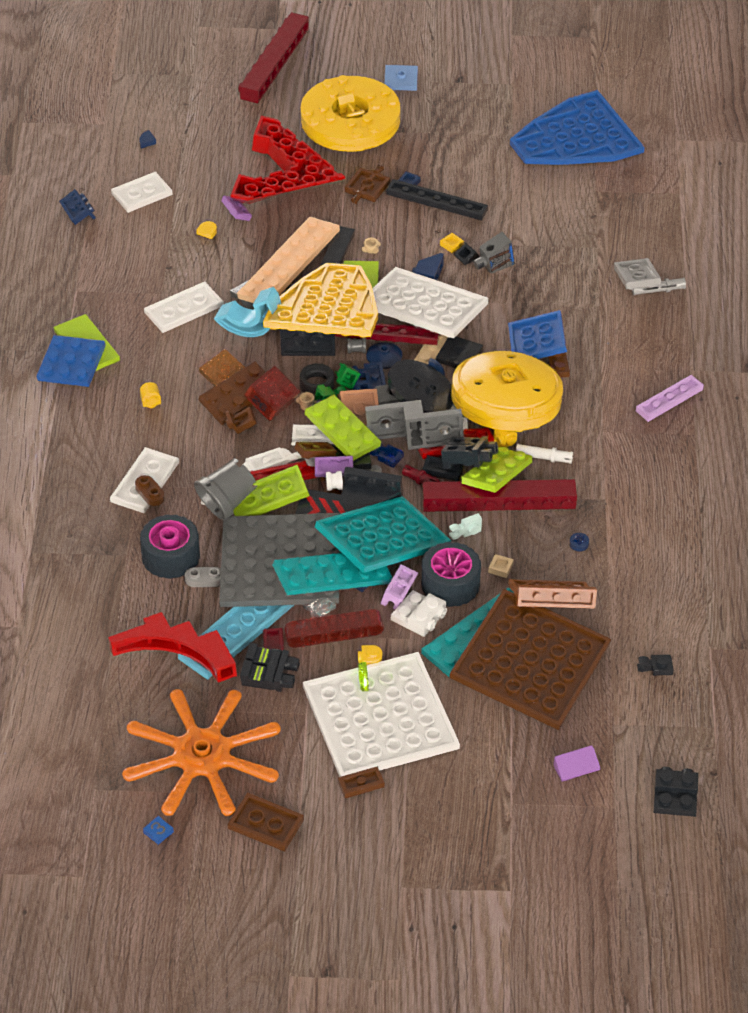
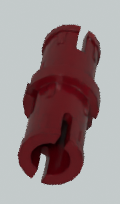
M408 464L405 465L407 469L403 468L402 470L403 476L415 480L419 485L423 484V482H440V479L427 474L425 470H418Z

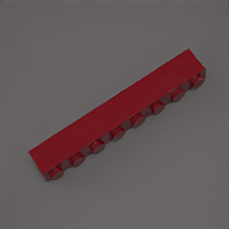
M291 12L284 19V23L278 28L275 36H272L269 45H266L264 52L259 55L257 62L253 64L250 72L246 74L244 81L239 84L240 99L257 104L260 102L309 30V16Z
M575 479L510 480L495 493L462 484V481L423 482V512L576 509Z

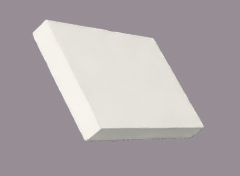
M156 172L111 189V194L127 212L173 195L172 189Z

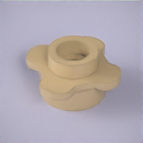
M367 238L364 241L362 251L376 254L379 252L378 247L381 243L376 238Z
M309 392L302 393L296 399V403L300 404L302 410L311 407L313 402L316 403L314 395Z

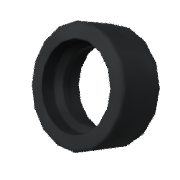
M315 363L301 370L299 378L302 392L312 393L315 397L318 385L324 384L325 387L330 386L332 390L334 389V373L327 365ZM311 377H322L327 381L321 384H312L307 380Z

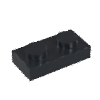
M427 455L422 470H425L431 476L459 481L464 465L454 464L451 469H443L442 458Z

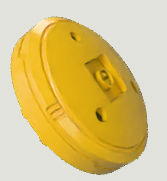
M341 75L325 79L305 94L301 102V124L306 135L323 147L347 152L368 150L387 142L397 132L400 125V102L395 92L382 82L367 77Z
M512 351L486 352L466 359L455 369L451 389L453 404L457 409H461L464 417L488 428L516 432L539 428L550 422L561 408L563 395L562 380L552 367L537 358Z

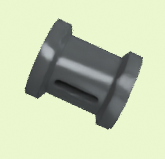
M366 337L362 339L347 338L348 354H351V352L366 353Z

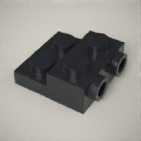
M670 767L656 769L653 813L696 817L698 773L688 768L682 771H673Z

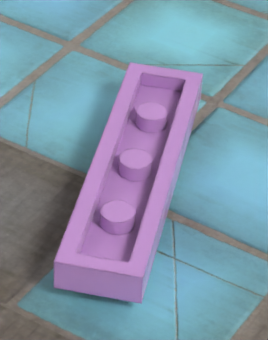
M690 375L636 406V412L649 422L702 391L704 385Z

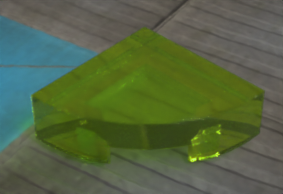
M362 662L358 664L360 690L369 691L367 663Z

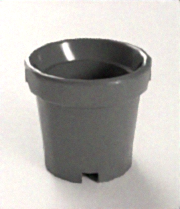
M235 458L207 477L202 476L194 482V488L202 502L221 520H223V517L224 520H227L234 513L233 510L257 488V485H253L256 481L250 471L244 465L238 467L236 463L239 460Z

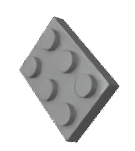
M648 258L614 262V270L626 289L636 290L639 287L652 288L656 285H661V277Z

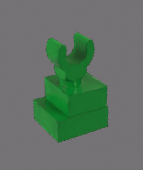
M339 363L341 367L339 371H335V374L338 376L336 381L352 390L360 373L344 363Z
M318 385L314 400H324L332 395L337 397L340 391H347L344 386H339L337 389L332 390L330 386Z

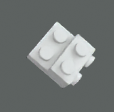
M412 590L391 614V620L425 637L429 631L431 632L435 628L437 621L446 615V601L430 593L424 596Z

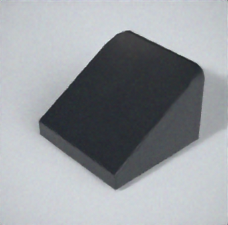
M467 243L454 254L464 265L480 257Z

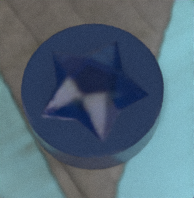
M574 533L570 537L569 545L575 551H585L589 546V538L584 533Z

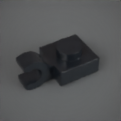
M651 655L650 659L646 656L638 657V672L652 671L653 676L673 675L674 668L671 655Z

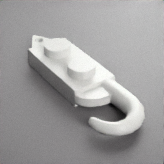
M300 441L292 442L291 445L294 446L296 442ZM279 447L246 458V462L243 465L252 472L286 465L302 457L298 452L291 454L289 450Z

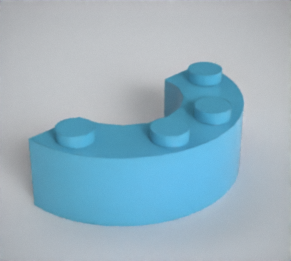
M274 286L260 291L253 303V310L244 308L235 300L223 304L214 320L226 330L239 336L258 337L264 335L270 328L263 327V320L268 310L273 314L277 310V305L281 304L279 293Z

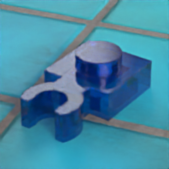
M381 443L380 447L369 452L372 456H378V461L392 468L404 457L403 451L389 444L384 447Z

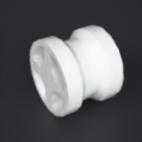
M341 471L336 473L326 472L327 491H331L333 488L343 490Z

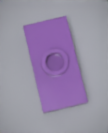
M231 196L222 197V203L235 219L250 221L252 215L241 202L233 201Z
M353 456L315 457V477H326V472L336 473L337 471H341L342 476H344L345 467L353 468Z

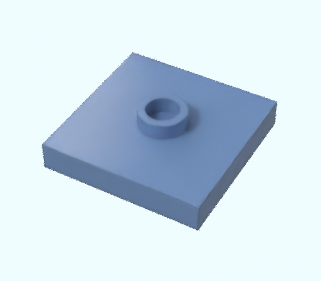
M385 65V85L392 90L417 91L418 66Z

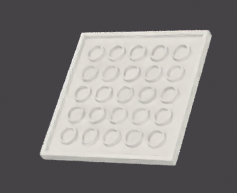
M419 652L303 682L304 691L339 777L377 766L380 771L460 749V743Z

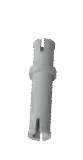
M667 278L661 281V285H656L652 288L639 287L636 290H632V294L639 295L666 291L667 293L671 290L686 289L685 278L672 280Z

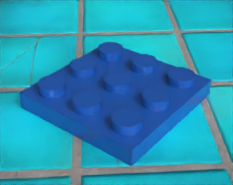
M560 310L508 323L512 352L523 353L537 359L567 352Z
M54 335L37 373V380L89 387L105 349V341Z

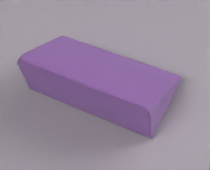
M593 746L554 757V768L561 781L600 770Z

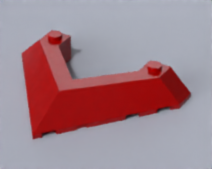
M261 116L254 132L252 151L268 154L282 170L272 172L265 178L261 176L254 178L238 174L231 192V199L251 204L294 190L343 180L345 176L342 173H337L328 161L321 158L303 140L299 141L291 130L282 127L278 119Z

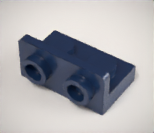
M76 189L59 201L75 225L88 215L93 220L96 218L93 214L94 208L90 203H86L88 201L83 193L79 194Z

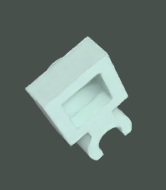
M479 513L461 519V524L450 525L449 528L452 532L449 533V536L452 540H455L461 535L465 538L480 532L482 518Z

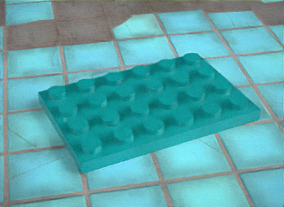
M403 496L316 521L315 528L363 573L424 555L431 547L452 541Z

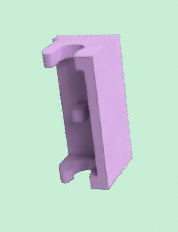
M401 564L388 585L381 604L386 606L389 601H392L394 603L393 609H396L400 602L404 600L418 572Z

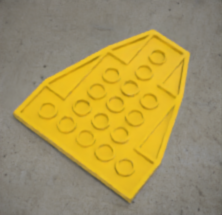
M325 263L301 278L280 296L281 304L277 305V310L273 314L268 310L263 320V327L273 330L287 329L289 331L299 330L308 333L321 332L324 334H341L343 336L371 337L378 321V310L372 285L363 268L359 265Z

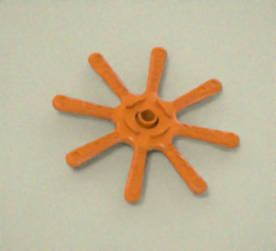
M175 689L170 693V698L186 728L184 735L178 737L137 721H131L127 724V731L130 734L170 746L174 749V753L165 758L124 769L122 775L126 781L131 782L171 767L183 769L182 776L161 807L162 813L166 816H171L176 812L192 779L197 776H205L210 781L222 814L224 816H231L235 813L236 808L218 771L229 767L269 783L276 782L279 777L277 770L236 758L230 754V751L237 746L276 736L280 733L281 727L277 722H270L235 736H223L221 729L242 697L240 691L230 690L212 725L208 728H199L194 721L183 691Z

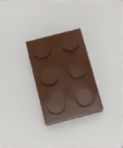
M247 793L227 825L228 829L285 852L303 823L304 815Z

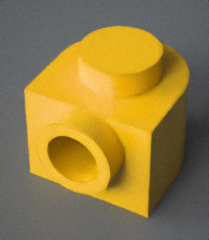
M148 382L140 387L143 407L154 408L161 404V396L157 384Z
M494 430V442H497L498 447H508L516 443L517 433L515 431Z
M361 645V651H358V663L366 666L382 661V650L376 645Z

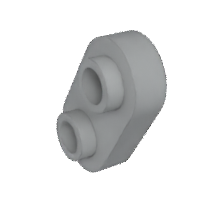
M193 567L185 572V582L190 587L220 586L221 568Z

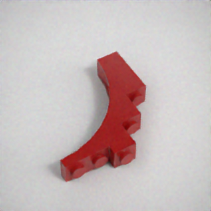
M162 612L143 618L144 625L108 637L110 651L113 656L139 650H162L181 654L200 663L211 672L218 683L237 676L235 661L217 630L198 637L190 621L170 627Z

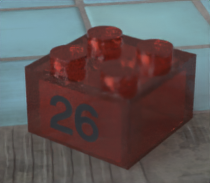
M273 366L250 385L244 396L271 421L293 403L301 391L276 366Z

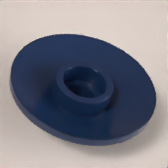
M379 342L369 347L366 357L369 363L382 362L383 369H388L396 362L401 361L403 354L397 345L389 342Z

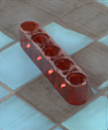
M376 609L291 621L285 625L284 630L288 646L298 648L376 636L384 631L380 612Z

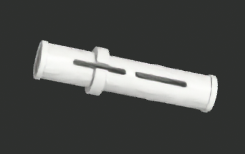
M517 444L516 451H522L525 454L531 455L532 458L551 460L550 462L553 463L559 461L572 464L573 452L557 450L554 447L548 449Z

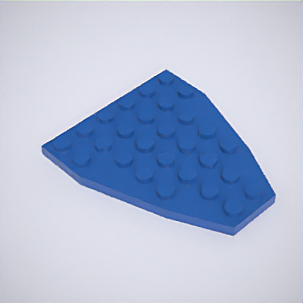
M598 90L568 98L532 120L510 139L511 147L524 164L567 165L612 162L644 153L645 149Z

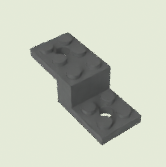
M421 400L365 407L367 428L379 440L406 436L408 450L447 445L452 437H464L461 409L423 413ZM385 419L390 420V422L387 424L381 423V421ZM448 426V429L440 430V427Z

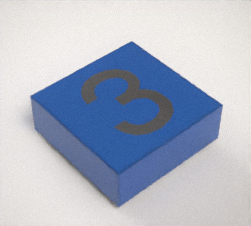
M159 816L143 828V833L158 845L174 832L173 827Z

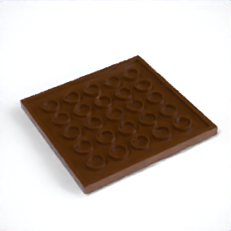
M503 589L453 667L449 678L559 730L608 649L611 639L544 607L517 606L515 594Z

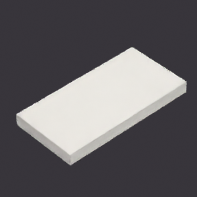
M202 282L145 307L144 313L164 333L220 308L224 302L206 282Z
M145 447L111 495L110 502L145 513L150 505L136 491L135 480L140 476L147 475L152 477L162 488L179 464V458Z

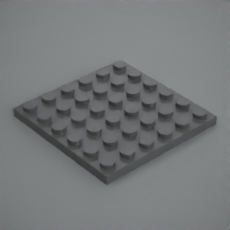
M339 513L232 516L227 520H224L223 517L220 607L339 603V590L287 595L273 567L274 560L339 553V550L315 528L316 521L339 515Z

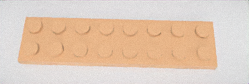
M309 217L237 292L238 299L254 303L260 291L273 286L280 295L340 231L339 225Z

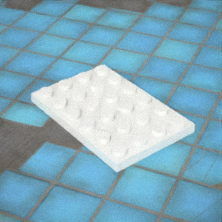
M398 267L390 271L372 288L378 313L451 338H455L488 305L487 297Z

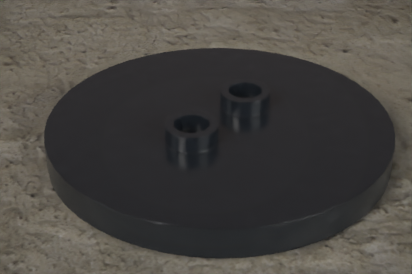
M401 360L396 362L388 372L387 381L389 388L400 402L421 400L423 413L450 410L453 406L451 398L452 385L435 368L416 360Z

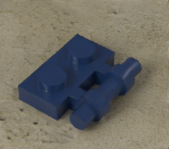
M382 362L364 363V369L352 366V368L360 373L353 390L375 389L376 386L386 385Z

